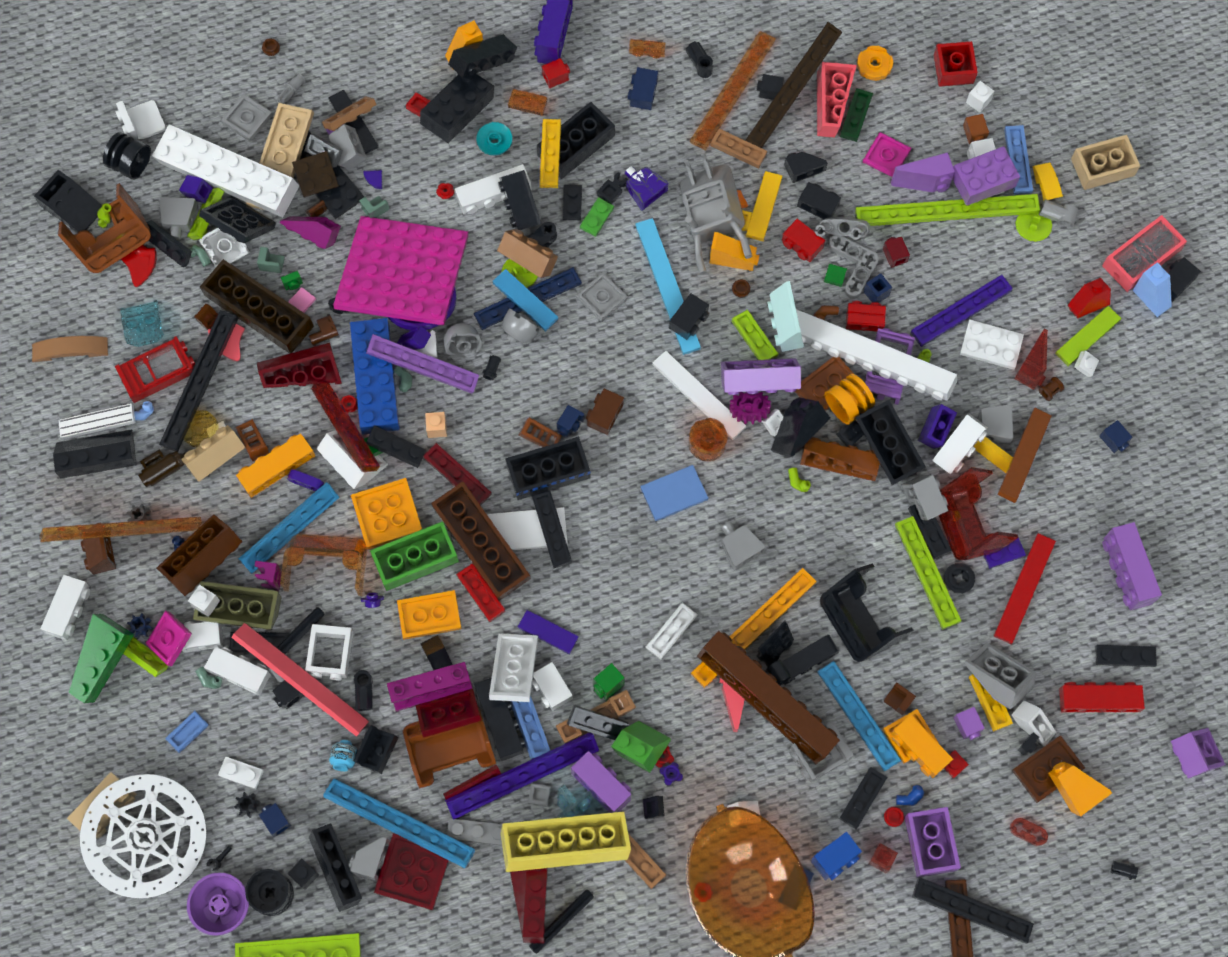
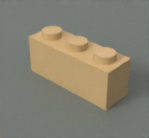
M227 425L219 428L212 437L204 439L200 446L188 451L181 460L197 481L200 482L243 450L245 446L236 433Z

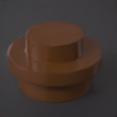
M272 38L266 39L262 45L263 53L267 56L278 54L280 51L279 43Z
M740 279L733 283L732 292L735 296L743 298L750 293L751 287L746 280Z

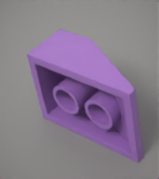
M948 153L896 166L891 185L927 192L938 191L941 193L950 187L955 170Z

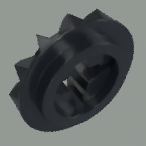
M955 563L945 571L944 582L947 585V589L952 590L954 593L963 594L970 591L974 586L975 574L968 565ZM962 572V579L965 581H961L957 585V579L954 576H958Z

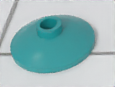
M498 122L485 124L479 129L476 136L479 149L485 154L493 156L505 153L511 147L513 140L510 129ZM495 139L498 140V142L492 143V140Z

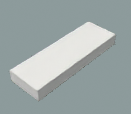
M682 603L645 648L661 660L698 614Z

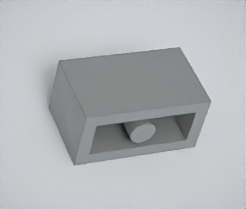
M343 124L328 135L331 144L343 150L338 162L341 167L353 169L367 159L355 128Z

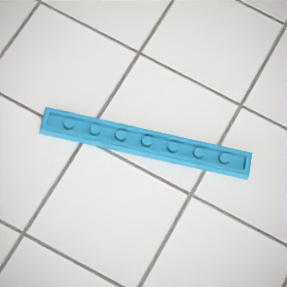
M653 218L635 223L668 316L671 319L684 301ZM675 333L683 355L701 350L696 334L694 336L691 335L686 340Z

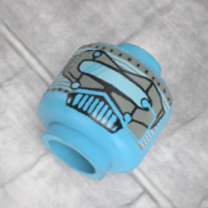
M341 740L339 743L333 744L329 758L333 769L345 772L354 767L356 747L348 740Z

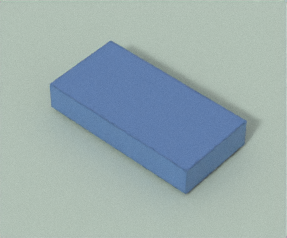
M194 711L165 739L180 753L209 724Z

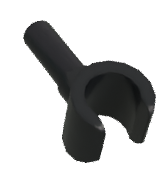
M228 845L216 859H209L206 866H210L215 861L216 867L212 871L220 869L221 861L232 848Z

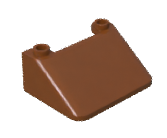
M480 709L481 721L423 738L419 721L411 723L403 729L410 763L419 789L433 784L434 772L474 759H477L479 765L483 768L496 764Z

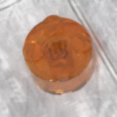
M706 418L695 422L689 433L688 445L690 452L702 461H715L725 452L728 439L724 425L714 418Z

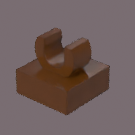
M205 304L194 315V318L203 328L208 330L214 325L218 313L210 305Z

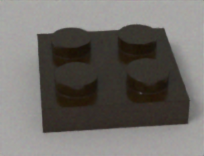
M328 151L292 162L304 198L339 187Z

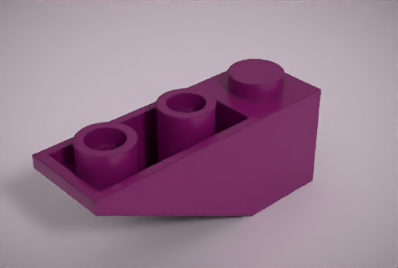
M289 216L280 220V224L284 225L286 229L300 234L303 239L312 241L317 247L327 249L334 245L341 227L326 217Z

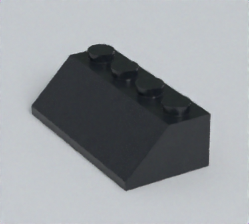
M890 400L855 417L891 485L926 468Z
M133 430L57 442L53 452L55 473L62 479L136 466Z

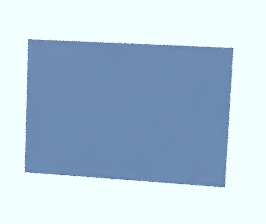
M693 465L640 486L655 522L708 500V496Z

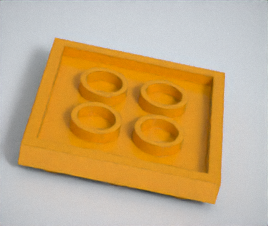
M406 478L351 495L367 550L422 530Z

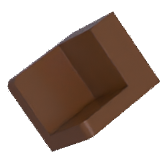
M896 682L884 699V703L903 715L916 696Z

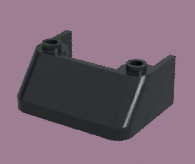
M873 563L852 570L820 597V604L850 655L857 662L865 661L877 655L914 631L912 627L897 633L891 627H884L879 630L860 598L867 590L866 582L862 576L875 567Z

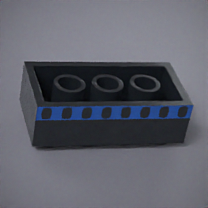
M579 436L505 458L517 500L591 478L590 468Z

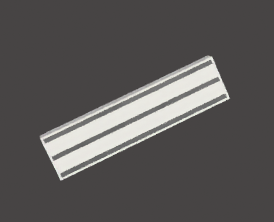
M127 404L59 420L60 438L67 439L136 423L134 406Z

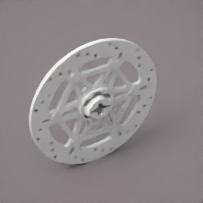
M155 774L132 775L107 786L95 797L88 807L80 830L81 853L91 875L108 890L131 898L154 897L179 886L197 867L206 842L205 819L196 799L178 782ZM138 790L146 791L145 798L120 808L113 804L116 799L127 793ZM161 792L173 798L183 808L184 813L179 816L172 813L157 801L158 793ZM103 804H106L109 808H105ZM151 804V818H144L147 805ZM142 805L138 818L125 813L128 809ZM156 807L163 810L170 818L156 821ZM106 814L110 817L106 844L98 847L96 845L97 827L102 815ZM119 815L132 821L128 827H125L118 819ZM114 823H117L124 831V834L111 841ZM149 823L155 826V832L158 834L157 840L154 839L155 835L151 827L148 826ZM175 823L168 830L161 831L160 825ZM189 825V846L185 856L180 857L176 854L180 831L182 827ZM137 831H139L140 833L142 832L143 834L147 832L149 840L144 838L140 840V836ZM176 831L173 848L171 849L164 842L163 838ZM130 832L133 833V840L136 843V845L139 846L138 849L132 845L133 842L131 838H129ZM122 840L126 841V847L112 849L114 845ZM162 845L169 855L165 856L157 852L156 848ZM131 851V865H128L119 858L117 853ZM136 854H143L140 867L136 868ZM149 854L162 859L158 863L145 867ZM111 856L130 871L129 879H123L112 873L103 863V858ZM166 864H170L173 867L170 873L159 879L142 882L143 873Z

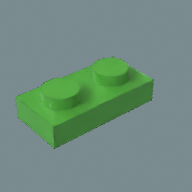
M598 198L580 225V229L596 237L613 211L614 205Z

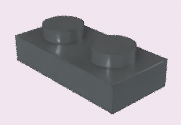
M310 134L304 150L311 155L328 151L333 167H337L343 150L316 134Z

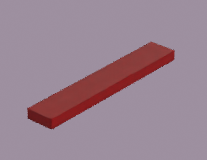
M1039 533L1036 535L994 633V637L1012 645L1054 547L1055 540Z

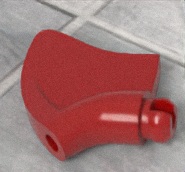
M141 245L121 259L129 268L135 287L142 285L152 274L157 261L156 248H147Z

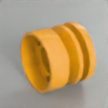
M849 374L846 379L840 381V386L834 385L824 394L831 411L846 425L856 420L855 417L860 415L859 412L865 413L875 405L872 392L864 381L855 374Z

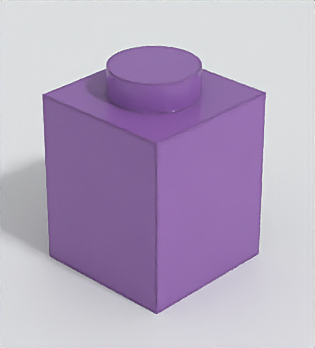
M975 707L958 713L953 718L963 739L969 738L970 741L980 737V732L985 729Z

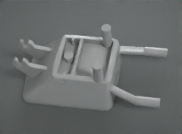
M705 153L701 154L706 170L694 174L688 159L684 160L689 177L681 180L679 184L687 214L685 221L690 226L692 238L695 241V259L700 275L706 273L701 243L712 240L714 232L726 235L735 231L741 241L745 258L752 257L748 239L741 230L745 225V219L731 168L726 164L711 168Z

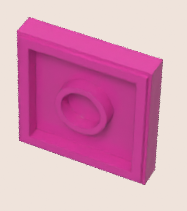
M879 132L864 157L863 163L893 177L895 167L903 165L912 148Z
M165 611L145 644L167 666H173L192 633L171 612Z

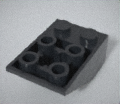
M57 170L34 195L40 207L77 233L89 228L97 219L98 210L102 207L96 199L60 170Z

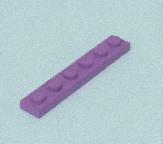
M374 334L366 351V354L471 394L474 392L479 375Z

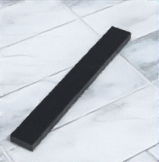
M222 310L219 311L159 443L161 447L179 451L239 317L237 315Z

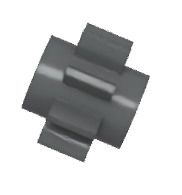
M143 504L140 507L132 505L133 509L127 512L131 518L127 521L129 524L134 523L136 529L139 528V525H143L146 528V523L152 521L148 516L151 513L150 509H145Z

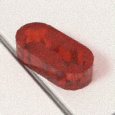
M1016 818L1010 824V831L1014 836L1034 846H1042L1048 840V833L1045 829L1026 819ZM1021 822L1022 827L1028 831L1025 832L1021 830L1018 833L1016 831L1017 828L1014 825H1018ZM1030 832L1034 834L1041 832L1043 840L1035 841L1036 837L1031 835Z

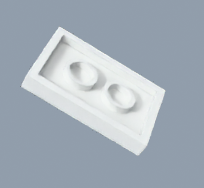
M969 319L960 355L1014 370L1024 334Z

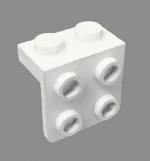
M154 100L126 109L123 101L116 103L118 108L115 111L119 121L123 120L125 124L122 126L125 134L133 137L134 140L140 141L166 130Z

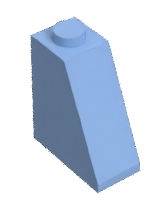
M1157 262L1142 274L1133 291L1156 317H1159L1172 307L1170 275Z

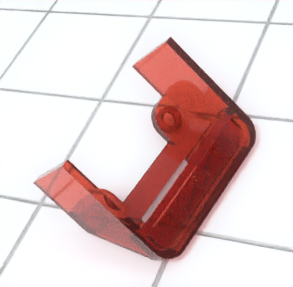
M971 467L940 489L941 495H944L948 502V511L938 516L953 555L958 560L966 561L996 553L1019 538L1017 534L1005 532L991 533L986 536L974 504L982 496V489L979 483L992 475V470Z

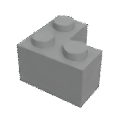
M921 475L901 484L908 501L915 503L922 520L932 519L948 511V502L945 496L941 495L939 490L940 483L933 475Z

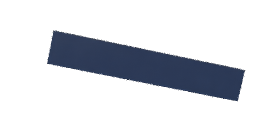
M574 267L527 289L541 302H544L581 285L582 282ZM507 297L475 312L474 316L481 330H484L503 321L509 308L516 313L523 311Z

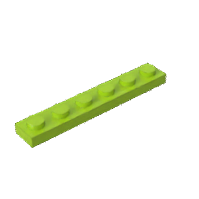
M914 516L896 522L895 527L942 630L961 623L960 616Z

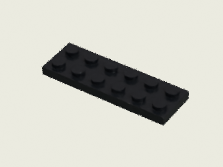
M308 131L300 159L312 156L304 151L310 134H312L310 131ZM338 165L333 167L339 187L315 194L320 201L323 200L325 202L327 210L335 219L360 203L359 200L364 198V195Z

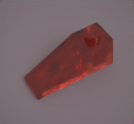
M1045 328L1014 378L1033 390L1037 385L1041 387L1046 378L1043 374L1047 369L1048 330Z

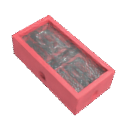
M1161 215L1111 253L1102 266L1126 292H1129L1135 287L1146 270L1157 262L1161 266L1183 249L1187 240Z

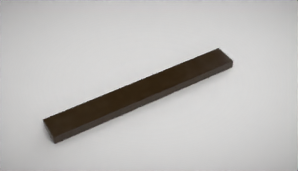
M830 22L826 23L745 141L760 148L764 146L842 34L841 30Z

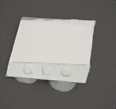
M219 228L207 233L199 240L215 267L223 259L232 264L250 253L245 243L238 242L234 237L223 233Z

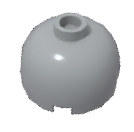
M510 308L503 318V330L508 334L506 338L513 343L517 341L528 343L541 330Z
M467 323L451 326L444 335L445 352L452 359L461 360L468 358L465 354L472 352L477 354L482 347V340L476 328Z

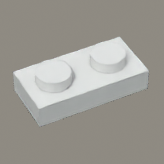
M225 757L218 776L256 789L263 770Z

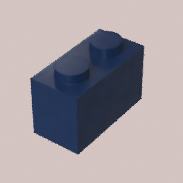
M637 67L636 74H632L631 79L633 89H629L627 100H630V107L652 110L658 82V71Z

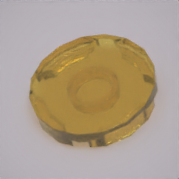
M196 411L184 438L185 442L197 448L204 439L216 434V431L219 429L218 421L208 411Z

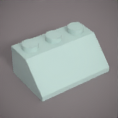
M788 281L770 293L771 301L767 302L769 312L774 314V318H771L772 327L777 329L778 333L774 335L776 346H780L782 352L804 347L791 284Z

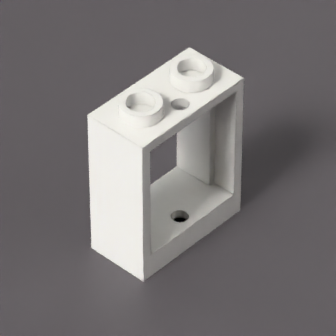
M312 624L305 671L315 679H321L322 676H330L331 680L336 681L347 678L353 638L352 628ZM317 636L345 639L340 669L313 666Z

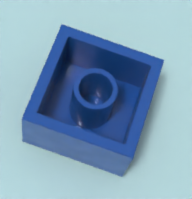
M845 832L814 855L810 861L825 881L828 878L834 880L842 874L844 866L850 868L860 859L858 855L862 851L848 832Z

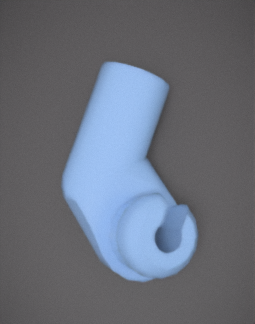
M145 401L139 411H134L135 420L143 421L153 413L154 407L150 401Z

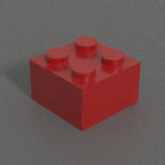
M973 42L937 44L933 56L938 86L974 84L978 72Z

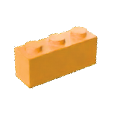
M911 714L891 733L893 736L892 740L899 747L902 745L907 751L906 755L913 762L917 761L921 766V771L928 777L934 778L953 760Z

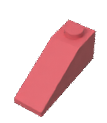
M720 678L719 683L723 684L722 692L733 732H737L745 699Z

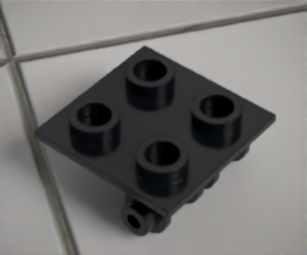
M785 620L758 648L756 657L760 661L764 660L767 667L778 661L782 652L789 649L793 644L794 638Z

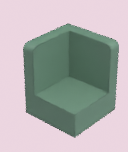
M380 196L375 197L371 201H368L366 197L359 200L361 209L370 218H377L389 210L388 202L386 200L383 201Z
M260 247L257 260L258 268L261 271L282 273L285 257L270 254L267 247Z

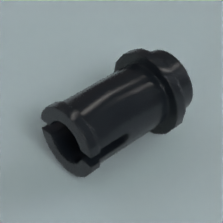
M490 355L486 369L482 372L485 379L494 380L497 377L496 371L501 358Z
M1113 860L1111 873L1125 876L1132 880L1137 878L1138 867H1135V864L1127 865Z

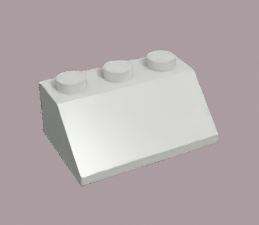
M350 425L327 433L317 450L353 489H356L369 482L388 464L380 455L371 458L360 447L359 444L364 438Z

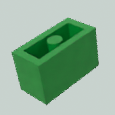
M612 663L593 678L594 693L600 699L604 698L606 701L625 686V677Z

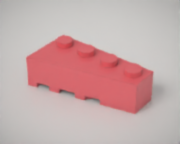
M821 62L817 71V136L835 138L841 126L857 65Z

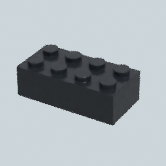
M478 74L464 78L457 75L420 111V124L449 143L493 99L494 85Z
M589 102L561 125L559 177L561 179L615 136V125L592 102ZM542 141L537 144V156L540 159Z

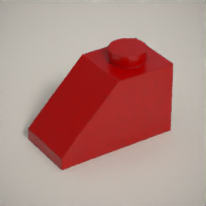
M1102 278L1084 284L1069 302L1068 307L1077 319L1110 305L1111 288Z

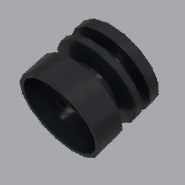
M118 132L110 138L104 149L103 164L135 180L140 177L148 165L151 157V148L149 145L139 140H134L133 137L125 133Z
M263 869L254 873L248 880L245 895L249 905L257 912L267 916H277L287 911L291 906L294 898V888L290 880L280 872L272 869ZM270 889L274 891L275 896L273 898L269 896L268 891Z

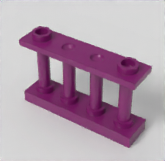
M465 662L387 683L391 703H394L396 712L473 689Z

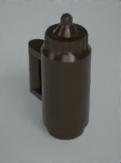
M159 449L142 459L140 463L144 469L141 470L142 473L138 474L145 487H152L180 470L185 465L181 459L187 452L178 453L175 451L164 456Z

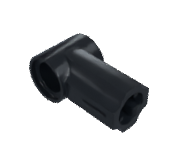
M694 41L686 47V53L696 67L697 74L702 78L710 77L713 72L712 58L706 54L700 42Z
M360 670L354 675L355 710H373V679L368 671ZM361 676L369 678L365 685L358 683Z

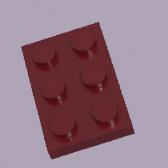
M473 689L415 705L423 738L481 721Z

